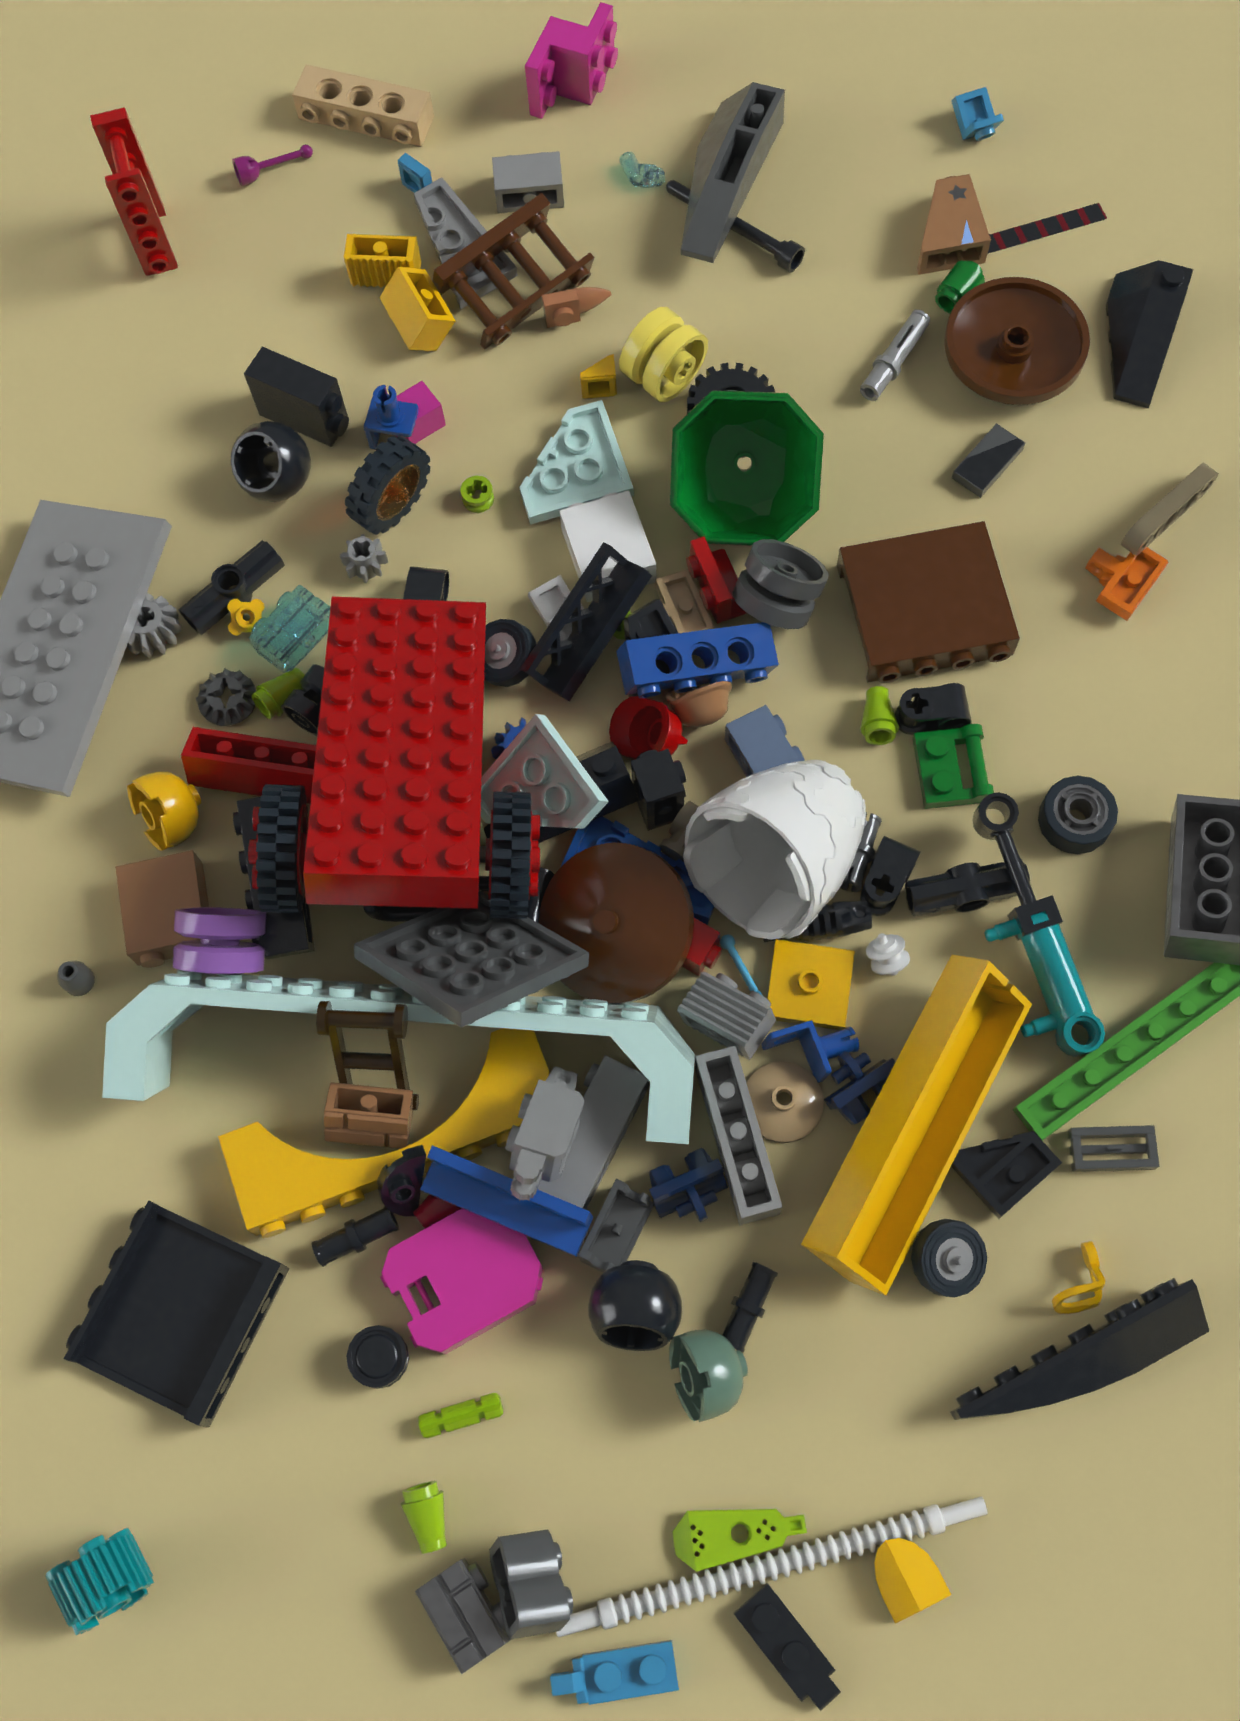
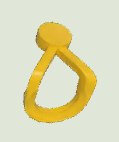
M1092 1241L1081 1243L1083 1259L1089 1270L1092 1283L1068 1288L1054 1296L1052 1304L1055 1312L1060 1314L1078 1313L1095 1308L1101 1303L1105 1278L1099 1269V1258ZM1086 1292H1094L1095 1294L1094 1297L1077 1302H1063L1065 1299Z

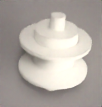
M881 933L868 944L866 954L872 960L871 969L874 973L895 976L909 964L910 956L904 950L905 941L901 936Z

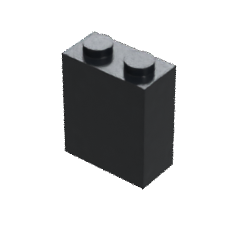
M262 346L244 372L259 415L271 421L285 424L296 432L332 447L338 436H342L346 432L349 424V417L337 378Z

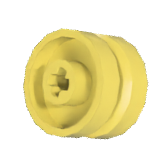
M659 307L648 313L629 335L620 355L619 370L634 383L643 384L645 391L659 402H668L677 397L698 373L708 350V339L692 325H684L682 318L668 307Z

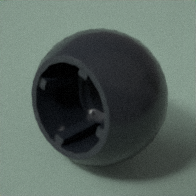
M265 421L249 426L237 437L231 451V468L235 480L249 495L259 500L277 502L294 496L304 486L309 477L311 458L305 441L295 430L279 422Z
M639 1260L626 1261L620 1266L608 1269L596 1281L588 1303L589 1319L597 1337L607 1345L631 1351L657 1350L667 1345L673 1339L682 1317V1300L673 1279L665 1272L658 1270L654 1264Z

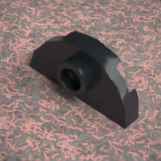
M423 1145L405 1149L402 1151L403 1157L394 1161L389 1167L386 1164L380 1172L377 1180L379 1195L382 1203L392 1213L400 1216H415L413 1211L419 1207L420 1188L422 1186L426 1160Z

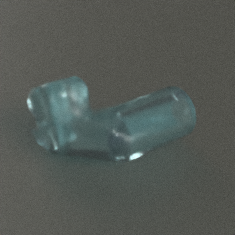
M626 152L620 157L619 162L629 181L635 187H659L664 183L665 172L662 168L654 164H639L633 152Z

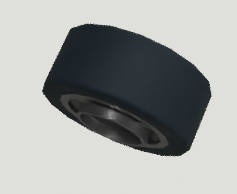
M1079 775L1066 777L1052 785L1039 807L1038 823L1041 833L1052 846L1063 852L1082 854L1092 852L1104 844L1117 823L1118 807L1114 795L1099 781L1091 777ZM1070 810L1082 812L1086 820L1074 818Z

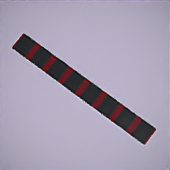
M1096 203L989 234L991 242L988 254L1106 220L1107 216L1100 203Z

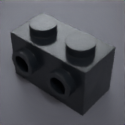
M669 749L660 752L657 750L646 751L631 761L632 783L639 799L637 804L647 831L672 823L684 806L686 792L683 783L686 782V777L681 762L679 760L673 762Z

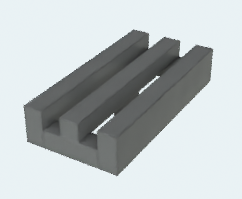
M1154 1125L1077 1127L1068 1130V1139H1071L1070 1155L1073 1157V1163H1071L1072 1172L1155 1170L1160 1167ZM1145 1137L1146 1144L1081 1145V1139ZM1147 1153L1148 1159L1083 1160V1155Z

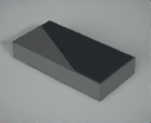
M996 423L953 471L952 479L981 498L1023 451L1025 442Z

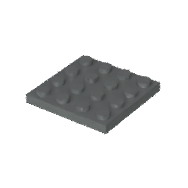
M481 890L478 891V909L437 908L354 944L355 959L461 1028L499 1009L505 1008L509 1004L530 994L536 993L561 979L569 977L588 967L589 952L528 917L527 919L490 918V900H488V894Z

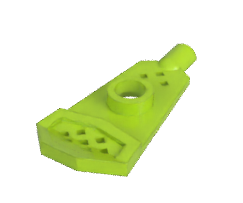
M777 1509L686 1511L672 1531L675 1555L696 1572L782 1547L787 1536L807 1533L804 1514L783 1517ZM764 1519L767 1521L765 1525L762 1523ZM692 1524L696 1526L694 1530L690 1528ZM737 1524L744 1525L748 1531V1537L742 1543L735 1542L731 1537V1530ZM772 1526L776 1528L774 1532L771 1530ZM758 1528L761 1529L760 1533L756 1532ZM699 1530L703 1532L701 1536L697 1534ZM766 1535L770 1537L768 1541L765 1539ZM694 1537L697 1539L696 1543L692 1542ZM701 1543L705 1545L703 1549L699 1547ZM696 1551L700 1553L698 1557L694 1555Z

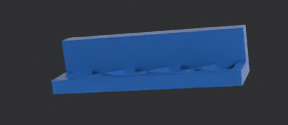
M432 1145L427 1156L432 1163L420 1188L422 1192L577 1257L593 1219L590 1211L538 1189L536 1195L530 1198V1200L519 1201L510 1191L513 1179Z

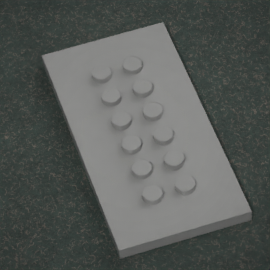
M40 500L0 599V783L70 797L172 526L166 519Z

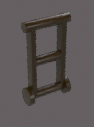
M330 1001L319 1002L316 1016L318 1035H329L339 1083L353 1084L350 1069L391 1070L395 1074L397 1089L410 1090L402 1039L406 1037L408 1025V1009L406 1004H397L394 1012L332 1010ZM342 1028L387 1029L391 1054L346 1052ZM413 1094V1110H418L419 1094Z

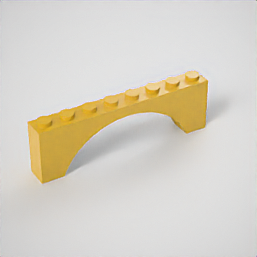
M501 1028L491 1032L484 1066L468 1097L437 1129L402 1149L368 1158H328L304 1152L282 1142L258 1121L218 1136L247 1231L255 1236L261 1234L262 1238H269L286 1230L285 1225L301 1219L302 1223L311 1222L323 1217L326 1214L325 1209L338 1204L345 1208L365 1200L364 1194L378 1189L377 1180L382 1168L386 1164L389 1167L394 1161L403 1157L402 1151L408 1148L423 1145L426 1153L423 1177H426L432 1163L427 1158L432 1145L466 1160H472L480 1156L482 1148L497 1143L498 1147L506 1146L512 1126L520 1127L523 1119L518 1118L524 1095L526 1093L533 1095L538 1080L546 1081L550 1074L534 1030Z

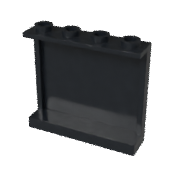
M148 1200L145 1208L142 1207L135 1213L130 1224L132 1232L125 1245L120 1246L114 1252L109 1263L111 1271L104 1284L99 1285L92 1293L88 1302L90 1310L82 1325H77L71 1332L66 1343L68 1351L63 1359L78 1363L183 1415L184 1419L198 1426L210 1427L290 1268Z

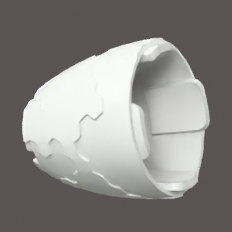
M822 760L786 763L743 778L721 790L700 805L687 824L683 858L691 882L698 891L704 893L716 909L729 920L744 928L750 936L770 940L790 939L798 936L807 929L808 925L818 916V913L826 903L832 900L848 874L864 830L866 819L865 800L859 791H854L850 784L851 779L845 774L844 770Z

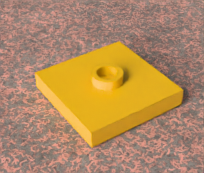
M776 939L767 999L771 1002L770 1007L776 1021L801 1024L812 1020L815 1027L844 1030L855 951Z

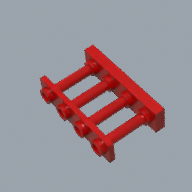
M123 107L90 115L92 127L112 171V175L105 176L106 186L145 275L160 274L177 269V260L159 218L166 216L164 204L126 108Z

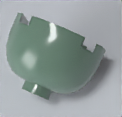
M706 1329L689 1331L674 1336L669 1346L671 1370L679 1368L682 1382L675 1383L674 1385L683 1409L689 1418L693 1421L699 1420V1422L730 1411L738 1403L743 1389V1377L747 1376L748 1373L743 1353L740 1350L736 1351L731 1342L721 1334Z

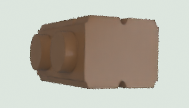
M331 1082L324 1110L325 1141L378 1147L386 1146L398 1149L408 1146L413 1117V1090Z

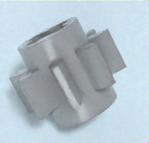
M361 534L360 537L352 541L347 540V552L341 553L340 558L343 565L347 566L346 571L349 578L357 575L363 579L364 583H367L368 579L374 578L376 575L381 577L380 564L388 563L386 552L381 551L380 539L377 538L371 541L364 534Z

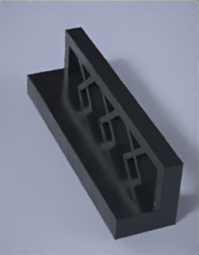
M603 542L520 669L548 690L570 702L652 575L643 567L628 561L611 545ZM610 557L617 564L608 577L602 578V567ZM592 591V602L588 608L581 610V599L585 593ZM572 622L571 634L567 640L560 642V631L565 624ZM551 654V664L545 674L542 675L536 671V668L544 656Z

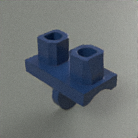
M846 1051L839 1054L837 1059L841 1068L832 1073L831 1077L836 1084H840L847 1078L851 1081L824 1098L829 1109H838L840 1114L851 1125H855L865 1119L870 1112V1108L861 1094L872 1088L878 1097L895 1064L893 1058L887 1061L882 1059L865 1072H862L861 1069L871 1063L869 1056L865 1052L854 1059Z
M704 1148L688 1153L684 1160L689 1171L677 1177H674L669 1165H662L650 1170L649 1176L652 1188L649 1191L660 1218L677 1211L679 1218L694 1212L699 1222L705 1221L708 1217L704 1207L717 1202L718 1199L715 1193L728 1188L723 1174L724 1170L719 1159L712 1160Z

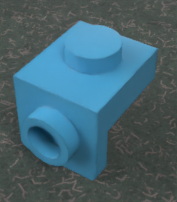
M986 87L955 96L951 100L963 140L975 137L976 141H981L989 138L996 133L995 129L1004 121L1002 114L995 116Z

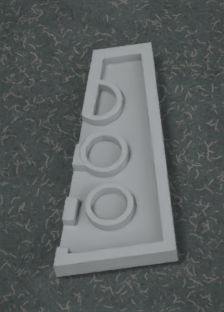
M442 177L414 193L415 203L441 264L487 232ZM504 251L494 257L493 262L509 281L518 276L517 267ZM475 270L467 276L468 284L480 298L496 289L495 285L483 271ZM456 290L453 291L460 309L466 307L467 303Z

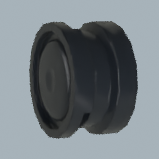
M380 1325L366 1327L357 1333L350 1342L346 1355L348 1369L353 1378L364 1386L377 1389L390 1387L399 1381L406 1372L409 1362L408 1346L402 1336L391 1328Z

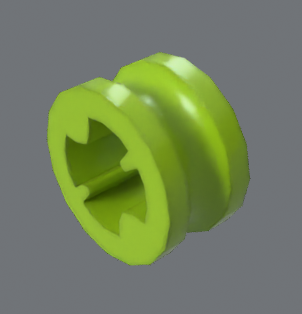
M478 475L471 476L462 483L460 488L463 505L467 510L481 513L493 505L494 494L492 484L487 478ZM475 490H482L478 499L472 497L475 494Z

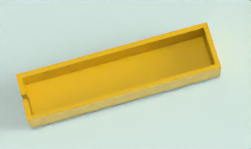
M951 955L801 1243L803 1247L849 1282L885 1296L1032 1005L1013 984H1007L1009 980L989 960Z

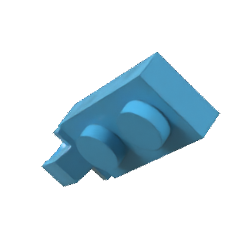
M672 1640L586 1653L580 1658L572 1659V1671L554 1673L550 1676L552 1696L576 1693L577 1704L589 1703L591 1705L679 1690Z

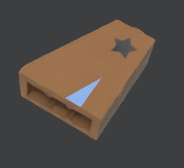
M970 174L949 176L936 180L917 266L918 275L952 269L960 260L973 261L977 264L986 262L991 239Z

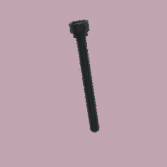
M670 180L666 184L667 192L688 204L691 189L675 180ZM736 217L731 230L774 254V259L778 261V266L792 273L800 265L805 254L803 246L793 240L780 242L741 218Z

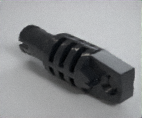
M841 901L832 902L831 905L826 903L818 913V916L808 925L807 929L793 938L799 937V940L807 942L810 941L809 939L821 940L822 937L828 939L836 935L837 937H842L872 929V914L869 902ZM763 938L764 943H765V942L775 941V940H776V939L770 940V939H765V938Z

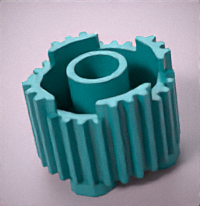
M129 1528L117 1532L107 1540H105L103 1535H100L86 1542L78 1549L81 1556L78 1560L73 1562L70 1560L65 1561L49 1570L45 1575L69 1627L72 1626L76 1635L88 1632L98 1626L97 1618L103 1619L119 1609L124 1611L132 1607L136 1602L148 1595L146 1588L154 1583L152 1579L153 1574Z

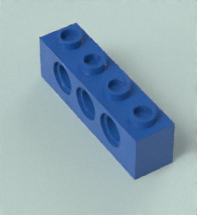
M765 622L625 640L616 651L625 695L638 693L639 698L654 697L661 694V690L674 688L675 693H685L695 690L697 685L712 684L720 681H728L732 684V680L745 678L746 683H756L766 680L768 674L779 665L771 626ZM728 650L738 655L740 664L731 661L728 656ZM692 655L699 656L704 661L705 669L699 668L693 663ZM656 660L664 661L668 665L669 674L663 673L657 668Z

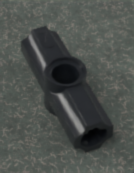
M262 540L234 564H225L218 567L212 574V582L178 610L188 624L197 633L203 635L229 613L227 609L229 601L238 599L241 602H251L252 593L283 568L285 564L275 549L267 541L264 542ZM237 585L235 588L227 590L230 586Z
M1021 859V862H1022L1023 867H1024V869H1025L1026 875H1027L1028 880H1029V882H1030V875H1029V872H1028L1027 865L1024 864L1023 861H1022V859ZM973 862L964 863L948 869L945 874L909 880L905 883L906 901L913 917L954 908L956 912H969L988 905L990 901L1017 896L1005 862L980 866L978 863Z

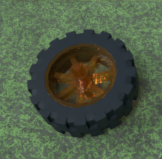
M398 435L397 438L395 436L388 438L386 443L381 442L376 446V451L373 454L369 453L364 459L365 463L361 468L358 467L354 474L356 478L354 482H350L347 490L349 492V496L345 498V505L348 507L346 509L347 515L375 535L379 534V532L385 533L389 531L391 526L395 527L398 525L400 518L403 515L406 516L412 510L410 507L419 500L421 496L419 493L421 489L425 488L428 481L426 475L430 474L431 466L428 465L430 457L423 449L401 435Z

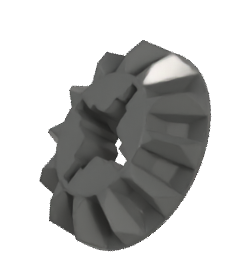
M224 668L223 672L216 675L210 673L209 679L204 684H199L200 691L198 697H196L199 710L204 718L213 724L230 726L240 723L255 708L252 700V694L256 692L255 685L251 678L249 679L240 670L234 672ZM225 686H228L231 693L235 694L229 697L227 708H225L221 699L217 697L223 695Z

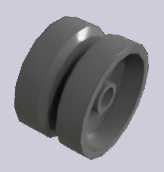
M761 539L754 542L745 562L746 570L741 571L732 592L735 602L745 612L769 625L784 629H800L806 626L815 607L814 599L820 597L828 580L829 573L825 566L808 552L789 543L772 539Z

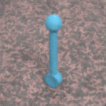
M729 934L722 936L720 945L723 949L728 950L750 992L755 991L762 995L734 947V937Z

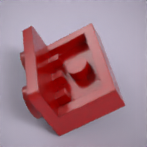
M704 536L690 541V556L686 557L687 567L693 579L697 578L701 587L700 595L706 609L711 610L716 623L719 624L747 614L735 602L732 595L738 577L725 549L711 552Z

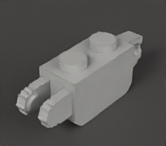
M554 1067L546 1081L538 1080L533 1095L527 1093L524 1095L518 1118L523 1119L520 1127L512 1126L505 1150L512 1152L509 1169L514 1171V1177L510 1191L519 1201L533 1198L536 1195L541 1180L551 1182L561 1178L579 1128V1117L585 1102L580 1092L575 1091L577 1073Z

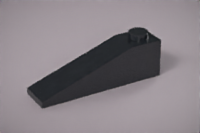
M1157 260L1115 275L1106 303V316H1109L1110 328L1108 339L1109 343H1111L1112 351L1111 374L1114 399L1149 408L1181 312L1193 269Z
M613 741L576 757L609 801L593 820L639 801L628 770ZM490 824L484 827L486 837L490 838ZM540 826L538 843L573 828Z

